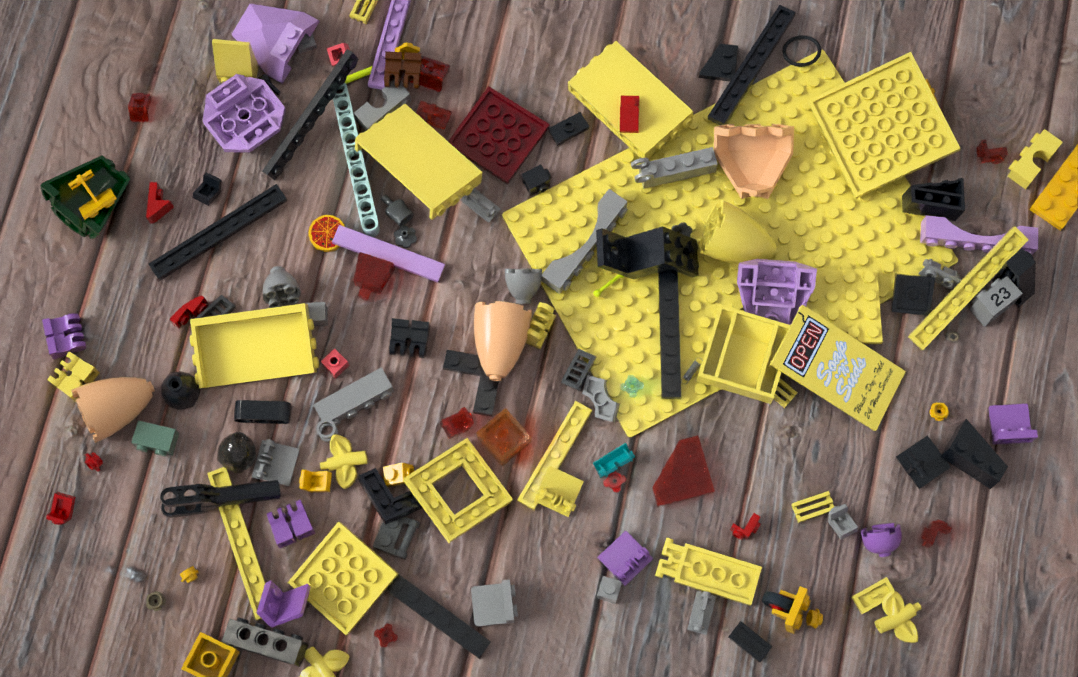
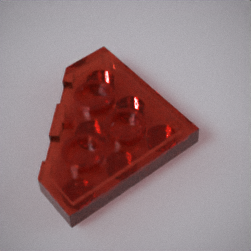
M698 435L679 440L653 485L652 490L657 507L714 493L715 490Z

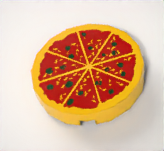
M323 215L315 219L310 225L308 233L312 245L324 252H332L340 248V246L332 244V240L338 226H344L343 222L333 215Z

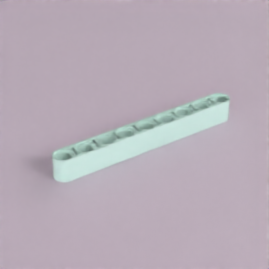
M344 83L338 89L344 91L336 93L333 98L361 226L365 235L375 237L379 234L380 227L362 149L358 152L355 150V142L352 144L347 143L350 139L355 140L358 136V130L346 83ZM342 106H347V107H348V108L345 109V110H340V108H341ZM345 123H352L348 127L343 126ZM353 156H359L357 160H351ZM357 173H363L361 177H355ZM360 190H367L363 195L358 194ZM364 207H371L367 212L362 211ZM368 224H375V227L372 229L366 228Z

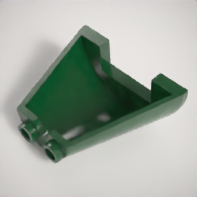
M101 155L43 182L40 188L45 201L49 200L51 202V210L66 226L83 237L89 235L90 239H93L100 234L127 187L130 178L126 172L117 171L112 160L106 159ZM90 169L95 176L85 182L96 197L111 188L117 199L114 200L115 203L112 206L99 210L98 215L95 217L84 219L79 208L92 200V197L82 184L72 190L68 183L75 180L77 175H82Z

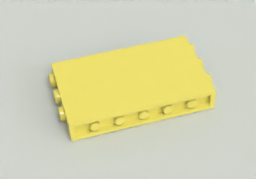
M617 41L607 45L599 56H594L585 68H580L577 74L568 81L569 92L640 158L649 159L657 151L663 150L670 139L674 140L684 127H689L693 122V111ZM621 95L640 97L638 133H620Z
M403 104L394 112L388 113L384 119L374 123L370 129L360 133L355 138V150L358 152L361 149H365L430 209L429 218L431 220L443 215L447 208L451 205H456L463 196L469 195L475 187L481 184L482 171L406 104Z
M306 303L190 319L192 330L190 344L194 347L195 353L192 355L194 366L197 367L195 382L199 385V388L317 373L319 360L318 357H315L314 349H317L316 339L312 338L311 331L314 330V322L312 318L310 319L308 304Z

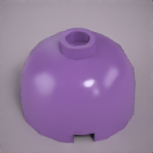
M894 523L873 525L872 530L867 531V528L861 530L864 546L868 551L879 554V557L890 556L891 552L896 550L901 544L902 533L900 524H897L896 527H894Z

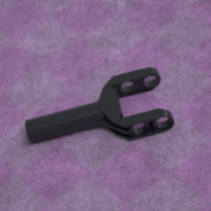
M278 480L214 487L207 484L168 487L160 495L162 502L161 511L164 516L169 518L197 515L209 512L220 506L280 499L281 492ZM187 490H193L196 495L184 496V493ZM172 492L176 498L164 500V495ZM196 504L195 509L191 511L186 510L184 507L185 505ZM164 507H176V510L173 513H168Z

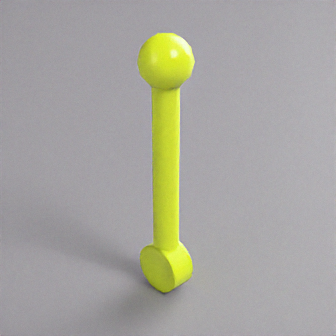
M618 274L599 290H595L594 296L599 297L602 291L619 278H624L625 276Z

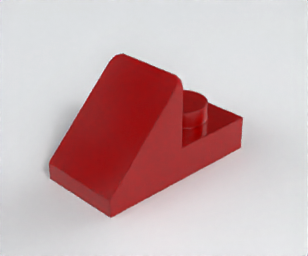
M621 95L620 133H638L639 96Z
M150 182L146 218L150 224H154L172 210L174 206L170 200H163V189L160 188L157 182Z

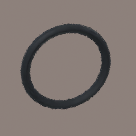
M799 35L792 37L784 44L782 53L784 59L789 64L805 67L815 63L819 59L822 50L819 42L813 37ZM807 39L815 43L818 52L813 60L806 63H796L788 58L786 49L794 40Z

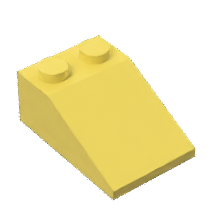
M212 40L215 70L219 83H224L236 74L257 78L259 66L250 42Z

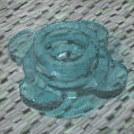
M629 375L620 388L622 391H626L631 398H635L637 392L643 389L644 384L641 381L639 382L634 375Z

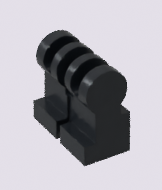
M392 318L389 354L395 355L397 347L401 346L400 356H405L408 347L406 345L407 340H411V345L409 346L410 357H414L415 350L420 348L419 358H425L431 327L430 323L412 320V324H410L409 320Z

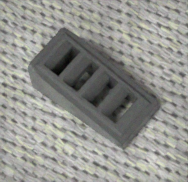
M221 295L196 318L209 317L210 315L217 316L218 314L214 311L215 309L221 313L220 315L230 314L236 307ZM222 304V305L225 306L227 309L224 310V309L221 308L219 305Z
M578 349L561 383L581 392L596 356ZM582 356L589 359V362L587 363L580 360V357ZM577 363L586 366L585 369L577 367ZM574 370L581 372V376L574 374ZM573 377L575 379H578V382L575 383L571 381L570 378Z

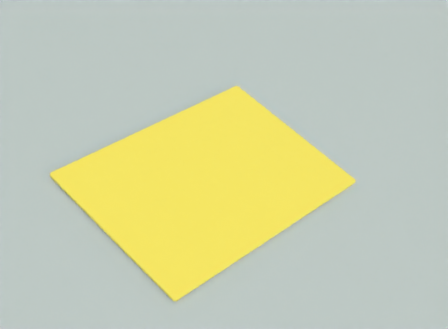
M824 50L821 51L819 59L809 66L798 67L790 65L751 85L727 124H734V126H745V124H761V126L783 124L794 126L793 155L769 199L754 196L741 199L718 161L715 173L643 189L642 183H636L634 178L639 174V169H632L631 162L640 157L628 148L502 214L505 223L532 269H542V274L552 261L571 255L587 242L597 223L598 202L608 189L625 199L628 209L622 219L619 217L615 222L617 225L612 231L613 233L629 237L662 226L671 229L674 225L685 222L687 226L692 228L690 237L696 239L698 245L699 239H704V225L714 206L716 204L720 205L721 200L749 214L771 235L777 244L776 248H778L775 259L771 260L795 261L817 268V270L877 269L880 304L893 297L895 273L919 275L918 273L924 268L923 262L925 259H932L941 264V270L944 266L950 268L958 262V258L952 249L942 245L931 247L920 243L921 221L925 216L902 212V195L911 186L905 176L855 199L808 103V100L845 83ZM817 52L801 59L796 63H806L813 60L816 57ZM715 104L694 114L691 125L687 128L684 127L674 140L670 139L664 149L653 154L649 161L713 147L714 150V127L720 125L708 120V115ZM596 247L593 251V257L589 262H584L582 271L578 276H573L570 280L572 283L566 291L563 290L559 294L541 281L542 288L577 349L596 356L590 372L593 377L607 380L606 388L609 396L620 404L616 417L629 438L722 390L696 381L719 305L744 311L737 284L739 263L714 259L699 253L697 250L699 276L692 278L678 272L681 399H661L658 273L636 279L628 277L619 278L602 291L599 297L594 296V291L599 290L618 275L598 267ZM582 357L585 362H589V359ZM696 359L700 367L690 381H686L683 376Z

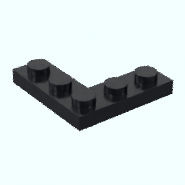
M447 350L443 370L480 376L473 413L492 417L499 381L489 380L490 377L486 376L478 355Z
M376 468L358 475L359 482L385 525L423 508L411 491L394 498Z

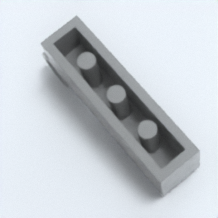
M713 147L649 161L648 158H639L631 162L632 169H639V174L634 178L636 183H642L643 189L715 173L718 165Z
M382 367L313 404L321 418L316 427L321 440L330 442L332 435H338L336 426L341 423V420L353 418L363 408L365 410L375 405L374 402L380 399L385 400L392 395L391 393L394 392V389ZM325 427H333V431L329 435L322 434V430Z

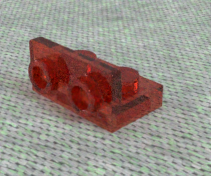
M422 56L420 85L440 92L443 87V81L450 71V65Z

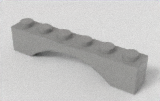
M608 189L598 202L597 223L587 242L571 255L552 261L541 275V281L559 294L563 290L566 291L572 283L570 280L573 276H578L583 269L582 265L584 262H589L594 255L593 251L597 247L596 230L603 228L612 232L617 225L615 222L619 217L622 219L628 211L627 201Z

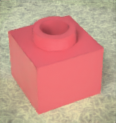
M341 43L327 48L333 67L340 60L341 53L344 54L347 49L350 50L348 44Z
M336 349L332 350L321 361L323 367L335 379L350 366L348 361ZM333 360H338L336 364H331Z

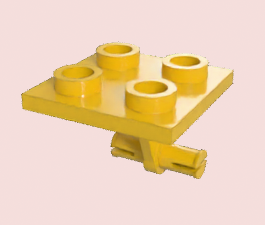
M90 169L82 175H77L75 180L68 183L72 190L82 184L92 197V200L79 208L84 219L95 217L98 215L99 210L112 206L115 203L114 200L117 199L111 188L96 197L85 182L95 176Z

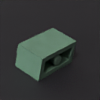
M138 420L131 443L136 447V450L142 452L151 450L155 451L156 455L166 457L167 454L173 455L179 432L173 428Z

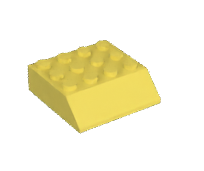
M720 304L696 382L771 404L775 396L781 371L771 366L770 363L790 325Z

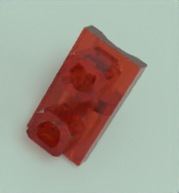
M420 101L416 114L428 124L445 129L452 111L438 107L434 103L429 104Z

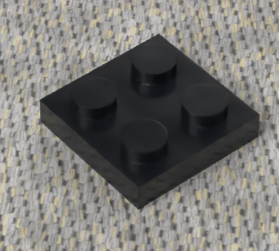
M895 273L891 312L928 316L931 313L935 278Z

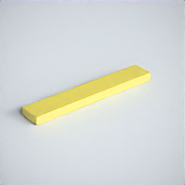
M577 401L574 402L519 496L518 502L535 511L539 503L533 500L548 465L557 469L560 468L591 415L592 409Z

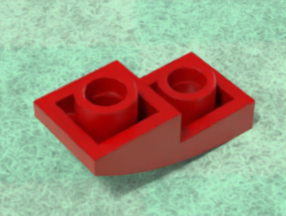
M202 295L196 297L179 308L169 320L174 326L180 328L188 322L190 314L197 317L207 308L208 302Z

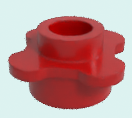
M94 452L90 455L86 453L85 464L91 470L95 469L99 472V467L103 464L102 459Z
M614 471L603 481V485L610 487L615 493H618L621 490V485L626 482V477Z

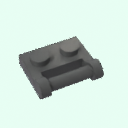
M402 517L386 525L383 522L373 548L406 560L408 555L406 552L416 528L418 529L420 526V522L407 517ZM406 524L409 527L399 550L394 549L402 528Z

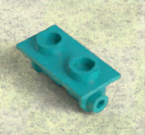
M624 443L593 462V465L600 478L608 477L618 467L632 462L635 455L629 450L627 444Z

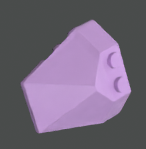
M249 4L231 35L237 41L250 42L258 66L267 76L283 84L292 69L288 65L289 60L304 35L306 34L311 37L320 21L300 11Z
M753 259L740 262L738 265L737 284L744 311L791 325L801 305L807 306L809 297L815 289L817 268L795 261Z

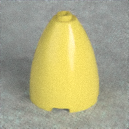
M721 200L720 205L716 204L709 214L704 225V239L700 238L698 244L699 253L714 259L733 263L753 259L771 260L775 259L778 253L777 244L759 222L743 210Z

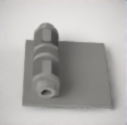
M269 439L266 441L262 440L252 478L264 481L278 480L279 484L289 486L300 449L277 444Z

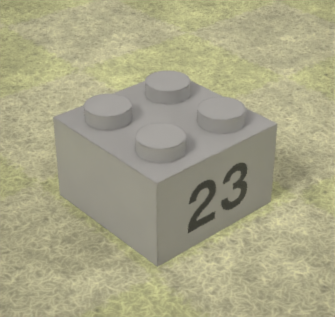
M1008 276L1002 280L998 278L991 284L990 288L984 289L976 296L977 298L972 301L973 306L970 308V311L985 327L1010 308L1023 293Z

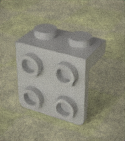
M502 580L501 584L472 587L474 623L477 627L515 623L514 617H518L517 604L513 605L512 597H516L515 584L511 585L510 580Z

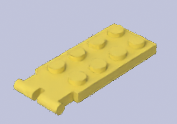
M666 538L661 555L669 558L668 561L664 559L659 560L655 574L656 577L663 578V575L675 578V583L710 592L713 595L742 604L752 605L762 569L761 566L687 543L683 547L673 544V539Z

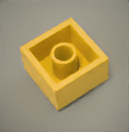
M200 632L181 669L196 677H228L240 651Z

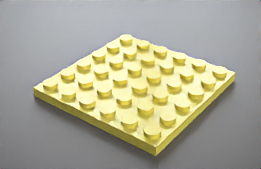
M911 52L808 100L855 199L960 151V146Z

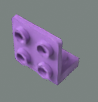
M1028 404L989 406L993 444L1030 443L1038 438L1037 430H1031Z
M272 580L266 582L256 613L271 628L298 619L304 614L311 586L305 584L283 593Z

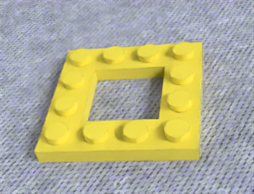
M468 438L403 479L448 543H451L513 501L512 497ZM462 466L484 496L454 515L433 484Z

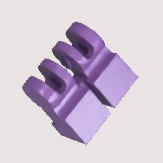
M68 314L55 319L47 318L42 320L49 354L53 359L64 357L68 352L75 353L86 349V343L80 341L84 339V334L79 332L82 330V325L78 324L80 321L79 314Z
M301 499L295 501L298 508L297 511H293L291 504L286 505L288 509L287 514L292 519L290 523L287 522V516L282 508L277 509L278 519H275L272 511L267 513L276 544L279 548L297 542L294 535L300 541L316 534Z

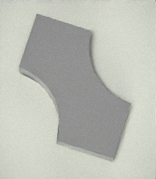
M587 375L582 394L588 396L594 403L595 417L615 422L620 404L609 396L606 388L607 380Z

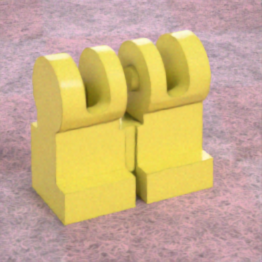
M539 302L530 322V329L527 332L526 343L538 349L542 348L556 318V315L553 314L555 309L550 305Z
M68 352L66 357L71 362L66 363L62 360L60 364L66 371H70L72 374L67 376L65 371H60L56 368L54 372L59 375V378L55 379L49 376L47 380L76 402L78 397L74 398L71 390L82 386V382L85 384L93 382L100 372L89 363Z

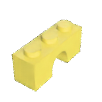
M1045 129L1041 134L1036 133L1030 141L1033 144L1030 147L1026 146L1019 154L1021 159L1019 161L1015 159L1008 168L1011 170L1008 177L1024 189L1030 185L1041 170L1034 164L1033 158L1038 157L1048 162L1063 143Z

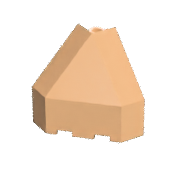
M725 124L714 127L715 157L741 199L751 196L769 199L793 155L794 126L772 124V126H761V124L734 126V124Z

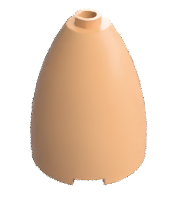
M495 301V303H490L489 305H485V302L475 304V345L481 366L486 376L490 377L489 380L501 381V378H505L515 366L527 341L532 310L526 311L523 310L524 306L502 301Z
M118 377L87 383L72 389L71 392L74 398L78 397L76 399L77 407L89 432H94L93 440L97 443L118 432L135 419L148 405L153 397L152 392H155L151 381L147 382L146 379Z

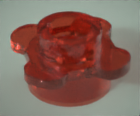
M385 624L384 627L374 632V636L379 639L380 646L383 648L387 647L390 642H396L398 639V635L393 632L391 624Z

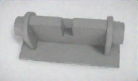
M475 188L469 195L463 196L460 200L488 223L501 210Z
M925 259L923 262L924 268L918 273L921 276L934 277L936 283L951 290L962 280L959 278L960 274L956 270L954 271L946 266L941 270V264L932 259Z
M706 591L696 592L687 630L707 635L716 596Z

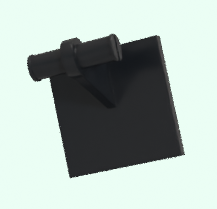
M928 435L896 456V459L918 489L951 468L949 463L940 457V451Z

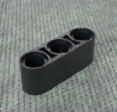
M237 400L235 401L234 421L239 423L289 424L291 403L285 401Z

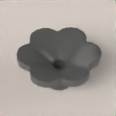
M681 222L679 225H674L671 230L688 237L692 233V228L687 226L685 222Z
M404 225L399 230H396L394 232L396 245L409 248L412 243H415L417 241L415 229Z

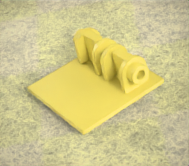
M548 465L533 501L569 517L571 511H574L576 507L574 503L584 481Z

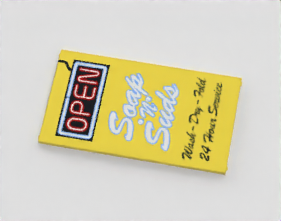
M804 305L799 307L794 320L770 363L777 370L873 431L878 429L906 372Z

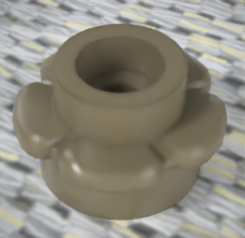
M158 591L150 593L146 598V606L150 610L159 611L166 603L165 597Z

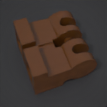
M385 51L384 86L390 88L391 81L395 80V88H399L402 80L400 74L404 72V88L408 89L409 82L413 81V88L419 89L423 62L422 54L405 52L403 60L402 52Z

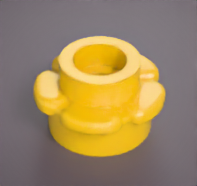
M936 402L931 405L929 413L936 421H943L944 418L948 417V407L944 403Z
M194 566L186 569L180 574L181 582L186 581L189 584L198 578L196 574L199 571Z
M810 609L807 613L806 623L808 626L817 628L818 625L822 624L823 614L820 613L819 609Z

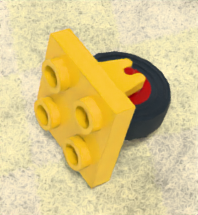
M801 586L796 595L780 590L778 594L766 591L762 598V602L772 609L773 615L786 620V631L792 634L795 633L796 629H800L803 622L802 613L803 611L807 612L811 600H809L808 589Z

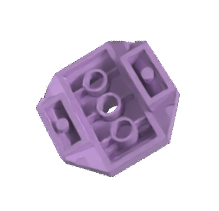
M236 74L206 94L203 124L225 152H251L281 131L286 109L264 80ZM245 115H248V116H249V117H248L247 119H245V120H242V119H241V118H242L243 116H245Z

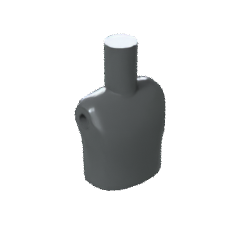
M387 195L381 198L388 206L385 209L386 215L400 227L407 224L413 218L414 213L406 206L403 200L393 201Z

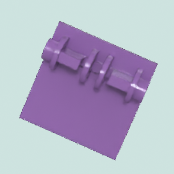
M626 530L597 557L624 586L653 560L649 555V551L645 547L643 548Z

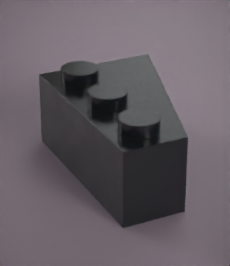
M958 178L954 181L943 180L940 183L934 184L930 182L911 185L902 195L903 213L945 217L947 220L956 221L965 211L964 178Z
M1021 248L1005 262L992 279L994 282L998 278L1002 280L1006 276L1009 277L1023 293L1014 303L1018 308L1035 294L1036 261L1028 251Z
M967 419L956 428L940 456L989 489L1000 482L1008 468L1006 463Z

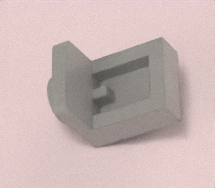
M846 504L833 507L828 516V523L840 539L858 531V526L847 513L848 507Z

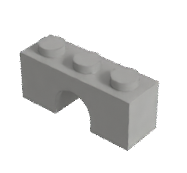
M393 80L390 88L384 87L382 89L383 98L387 101L385 106L375 108L366 102L354 112L356 122L365 131L403 104L410 105V93L401 84L399 88H395V80Z

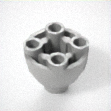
M273 267L263 284V300L269 304L270 308L297 304L301 295L298 282L290 273L285 271L284 267Z
M505 269L506 285L512 296L516 299L517 304L531 303V299L537 293L541 284L542 269Z

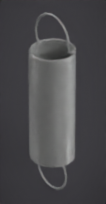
M696 359L683 376L686 381H690L700 367Z

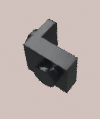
M206 172L203 175V182L193 192V198L209 206L221 193L222 180Z

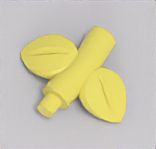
M334 434L330 440V452L333 454V457L327 458L326 462H321L320 468L321 470L329 469V472L336 470L335 477L338 484L343 489H347L353 485L357 478V470L354 465L368 464L366 451L351 452L352 446L350 441L341 435Z
M897 591L889 592L882 602L883 610L888 616L874 621L877 630L882 634L894 629L896 637L909 643L918 642L917 628L910 619L917 615V611L922 609L921 605L917 602L913 605L908 603L904 606V600Z
M314 646L306 650L304 658L312 666L305 668L300 677H336L333 672L341 670L347 664L350 656L341 650H330L322 656Z

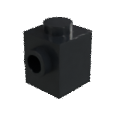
M541 164L521 174L522 182L530 196L538 192L543 193L550 186V179L552 178L547 168L544 169Z

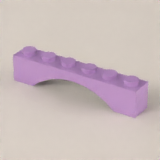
M926 215L921 221L920 243L931 247L942 245L949 249L961 247L968 251L979 249L988 253L1005 236V234L996 236L971 234L959 229L945 217ZM1018 226L1017 229L1029 239L1021 248L1032 255L1038 250V228Z

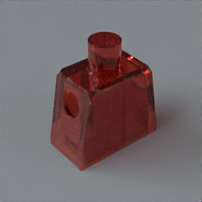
M359 252L354 275V284L360 288L358 297L368 300L371 292L381 294L395 271L394 263Z

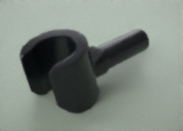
M263 74L257 78L264 80L266 84L269 86V88H271L277 95L281 93L271 83L269 77L266 74Z

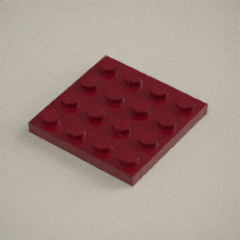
M488 86L448 142L468 160L506 184H509L544 136L550 124Z

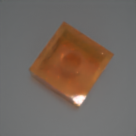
M506 408L476 432L477 439L501 466H504L532 442L529 433Z

